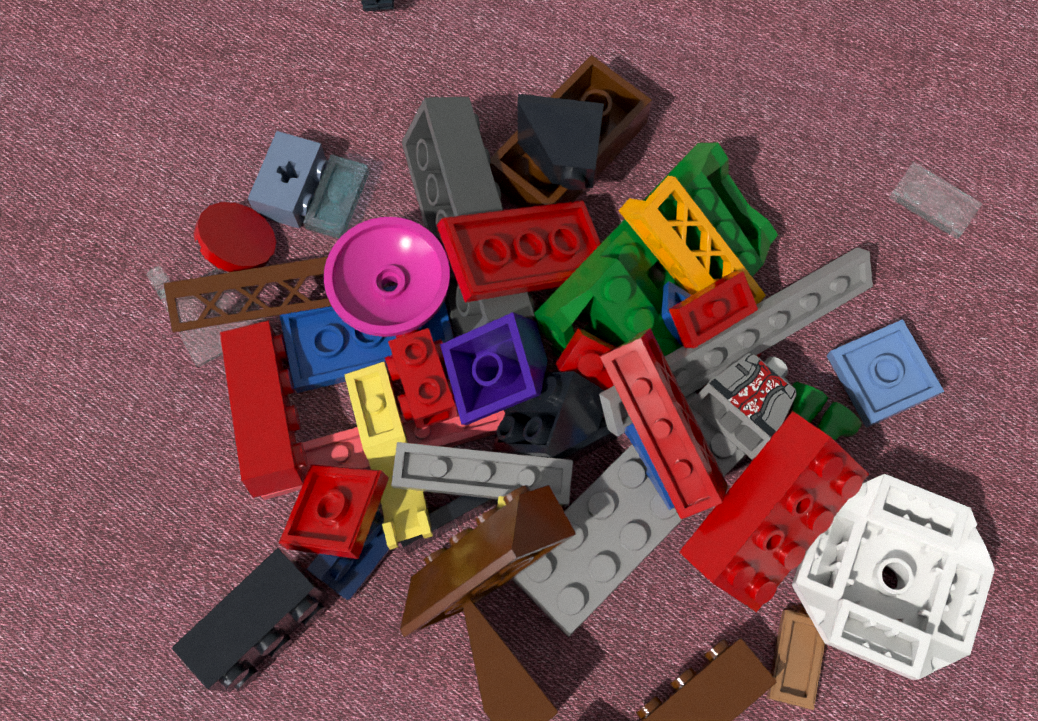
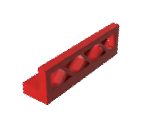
M651 328L638 333L631 341L603 353L600 358L680 519L722 504L728 484Z

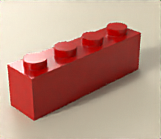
M269 320L220 332L241 481L253 498L303 485L301 469L307 468L308 462L302 442H296L295 431L301 430V423L296 406H290L288 395L295 393L289 369H283L282 359L288 358L283 335H275Z

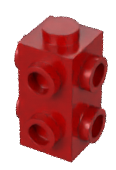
M427 328L421 331L416 329L403 335H397L396 339L388 341L392 355L384 358L392 381L401 379L405 393L397 397L405 420L414 418L416 427L419 430L458 417L450 379H446L442 365L445 364L440 344H443L442 340L433 341L430 330Z

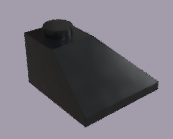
M518 94V144L552 184H559L570 190L593 189L604 104Z

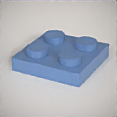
M903 319L831 350L827 354L828 360L866 428L935 398L944 392Z

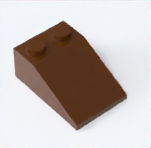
M468 599L462 606L483 710L490 719L489 721H549L559 712L474 603Z

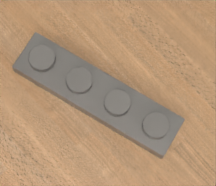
M397 442L391 486L397 489L498 499L499 496L504 497L525 485H528L530 491L549 485L561 506H568L573 460Z

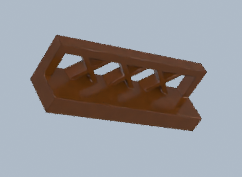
M328 256L163 283L172 333L332 307L328 298L311 301L298 292L306 280L324 277ZM297 282L294 288L287 283ZM280 284L290 291L285 301L278 307L270 308L258 299V296L267 286ZM257 288L253 294H250L246 291L249 289ZM239 291L249 298L241 311L236 314L229 315L216 306L224 293ZM215 295L211 301L205 298L206 296ZM295 295L303 301H305L302 303L290 304ZM197 298L207 305L197 320L181 322L178 301ZM254 302L263 308L260 310L248 311ZM212 310H215L217 313L222 315L218 317L207 318Z

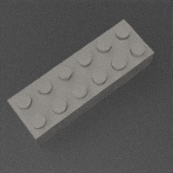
M695 392L685 397L688 405L697 396ZM689 405L725 477L746 454ZM633 445L564 511L576 535L511 579L568 638L684 520L680 519L675 508L669 511L647 476L646 471L648 469Z

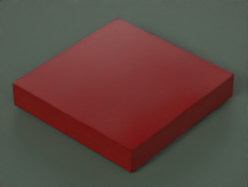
M311 464L279 544L287 550L359 559L389 477L382 470Z

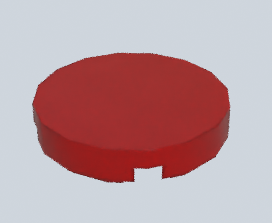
M219 202L209 205L200 214L193 233L195 242L198 240L201 246L200 252L204 258L217 268L227 272L265 267L272 258L276 247L274 231L266 219L252 208L234 202Z

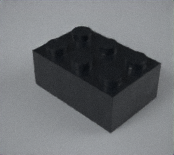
M277 548L171 649L207 690L232 692L236 689L239 692L257 677L259 671L256 667L268 656L272 659L277 657L291 644L293 639L290 635L302 623L308 626L324 612L326 607L323 603L329 596L295 559Z

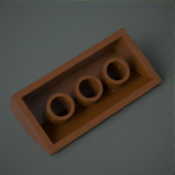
M528 485L515 489L503 498L506 505L501 509L495 507L477 517L475 521L478 526L475 529L471 527L457 533L449 539L450 548H441L423 559L426 566L411 576L400 626L403 637L463 613L462 604L468 599L474 605L576 535L549 485L531 491Z

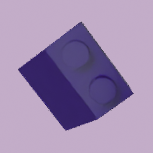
M512 312L440 344L461 425L471 424L541 395L548 360L536 321Z

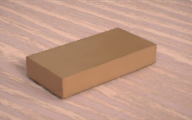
M789 610L782 611L771 675L777 683L767 691L766 699L814 710L825 643L809 615Z

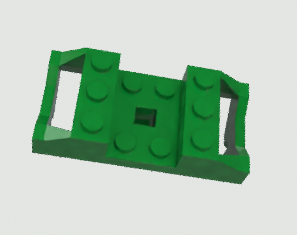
M718 142L697 143L667 176L677 178L753 277L764 265L770 245L778 234L770 221L747 203L730 177L729 158ZM665 178L645 197L643 201L647 200V198L656 190V188L665 180ZM670 194L657 209L666 220H676L677 200ZM625 219L534 313L540 331L552 343L551 349L558 357L561 356L574 336L572 323L576 319L588 322L589 324L584 328L588 333L615 347L631 341L638 333L651 328L664 357L682 347L672 336L662 318L664 285L670 281L676 286H680ZM687 226L686 245L690 250H700L701 231L697 226ZM710 256L709 274L713 279L722 278L723 260L720 256Z

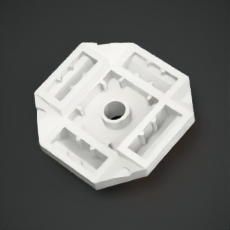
M883 474L863 483L859 492L850 498L836 514L829 529L818 536L805 552L804 559L798 565L792 586L825 644L911 680H918L971 654L995 568L987 548L976 529L977 523L970 507ZM884 567L891 569L896 574L898 583L895 589L889 588L884 583L882 578Z

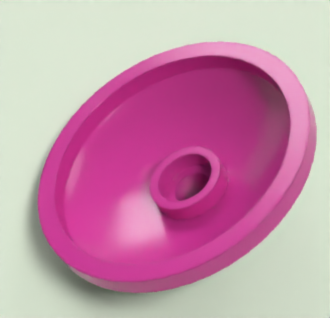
M379 217L357 224L337 240L326 260L324 286L332 308L349 326L369 335L397 336L418 329L432 319L439 311L448 294L450 267L442 244L428 229L405 218ZM389 282L398 284L393 291H386L383 288Z

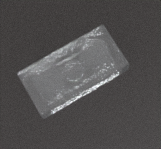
M915 162L912 163L889 197L956 239L963 234L982 205L981 202Z

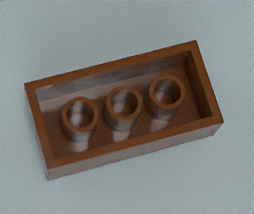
M593 55L550 96L552 98L604 104L594 180L647 124L652 99ZM518 130L490 158V168L494 182L499 185L500 191L521 208L574 202L586 189L570 190L559 184H552L518 144Z

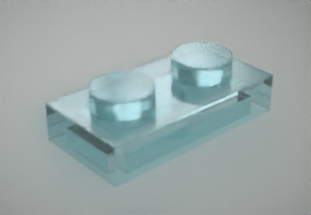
M330 155L303 222L307 230L338 239L347 231L369 175L368 165Z

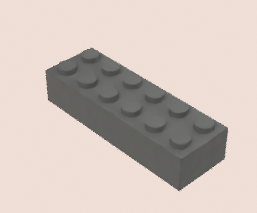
M424 97L402 140V146L424 226L433 233L445 250L437 228L439 221L445 217L502 211L503 208L500 202L501 191L499 185L494 182L490 168V154L483 145L480 135L479 117L473 111L470 98ZM448 258L450 286L445 303L455 338L512 312L529 319L534 317V301L529 292L465 303Z

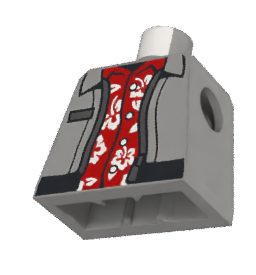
M748 353L711 379L689 405L753 460L783 424L796 397V391L794 387L784 380L788 373V368L782 360L776 357H769L763 362L755 354Z

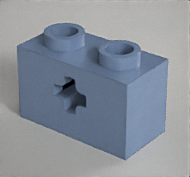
M276 131L248 197L252 209L265 219L300 229L305 216L309 217L314 209V193L318 183L325 181L329 170V161L326 160L321 143Z

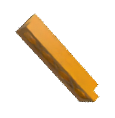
M667 176L646 201L629 198L618 210L678 285L689 294L693 295L719 280L713 279L710 276L709 269L710 256H720L723 260L722 278L733 271H744L756 304L760 303L766 296L676 177ZM670 194L677 200L676 220H666L657 209ZM687 226H697L701 231L700 250H690L687 247Z

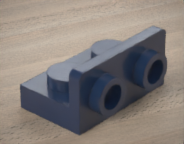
M379 509L376 511L359 559L318 554L307 568L308 571L346 600H351L390 551L382 526L384 524V516Z

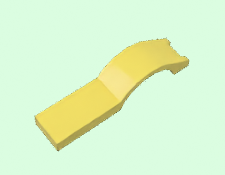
M385 362L344 374L362 447L372 470H382L389 477L381 498L384 524L382 526L388 548L390 550L398 548V542L422 535L424 539L433 536L424 491L397 489L391 486L397 442L408 443Z

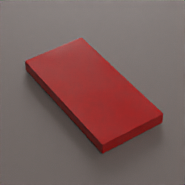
M584 200L445 217L437 224L465 303L560 287L601 244Z

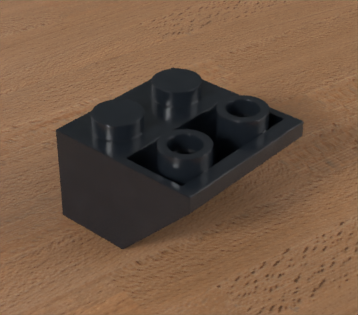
M574 371L545 372L541 395L506 409L504 418L497 428V437L492 451L527 456L553 457L597 434L604 413L599 394L605 390Z

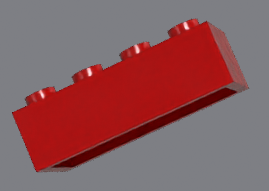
M792 411L728 490L723 503L715 506L679 553L711 583L757 612L763 604L773 598L777 587L788 573L802 562L805 552L818 536L829 529L834 517L845 503L859 492L862 482L869 473L829 435Z

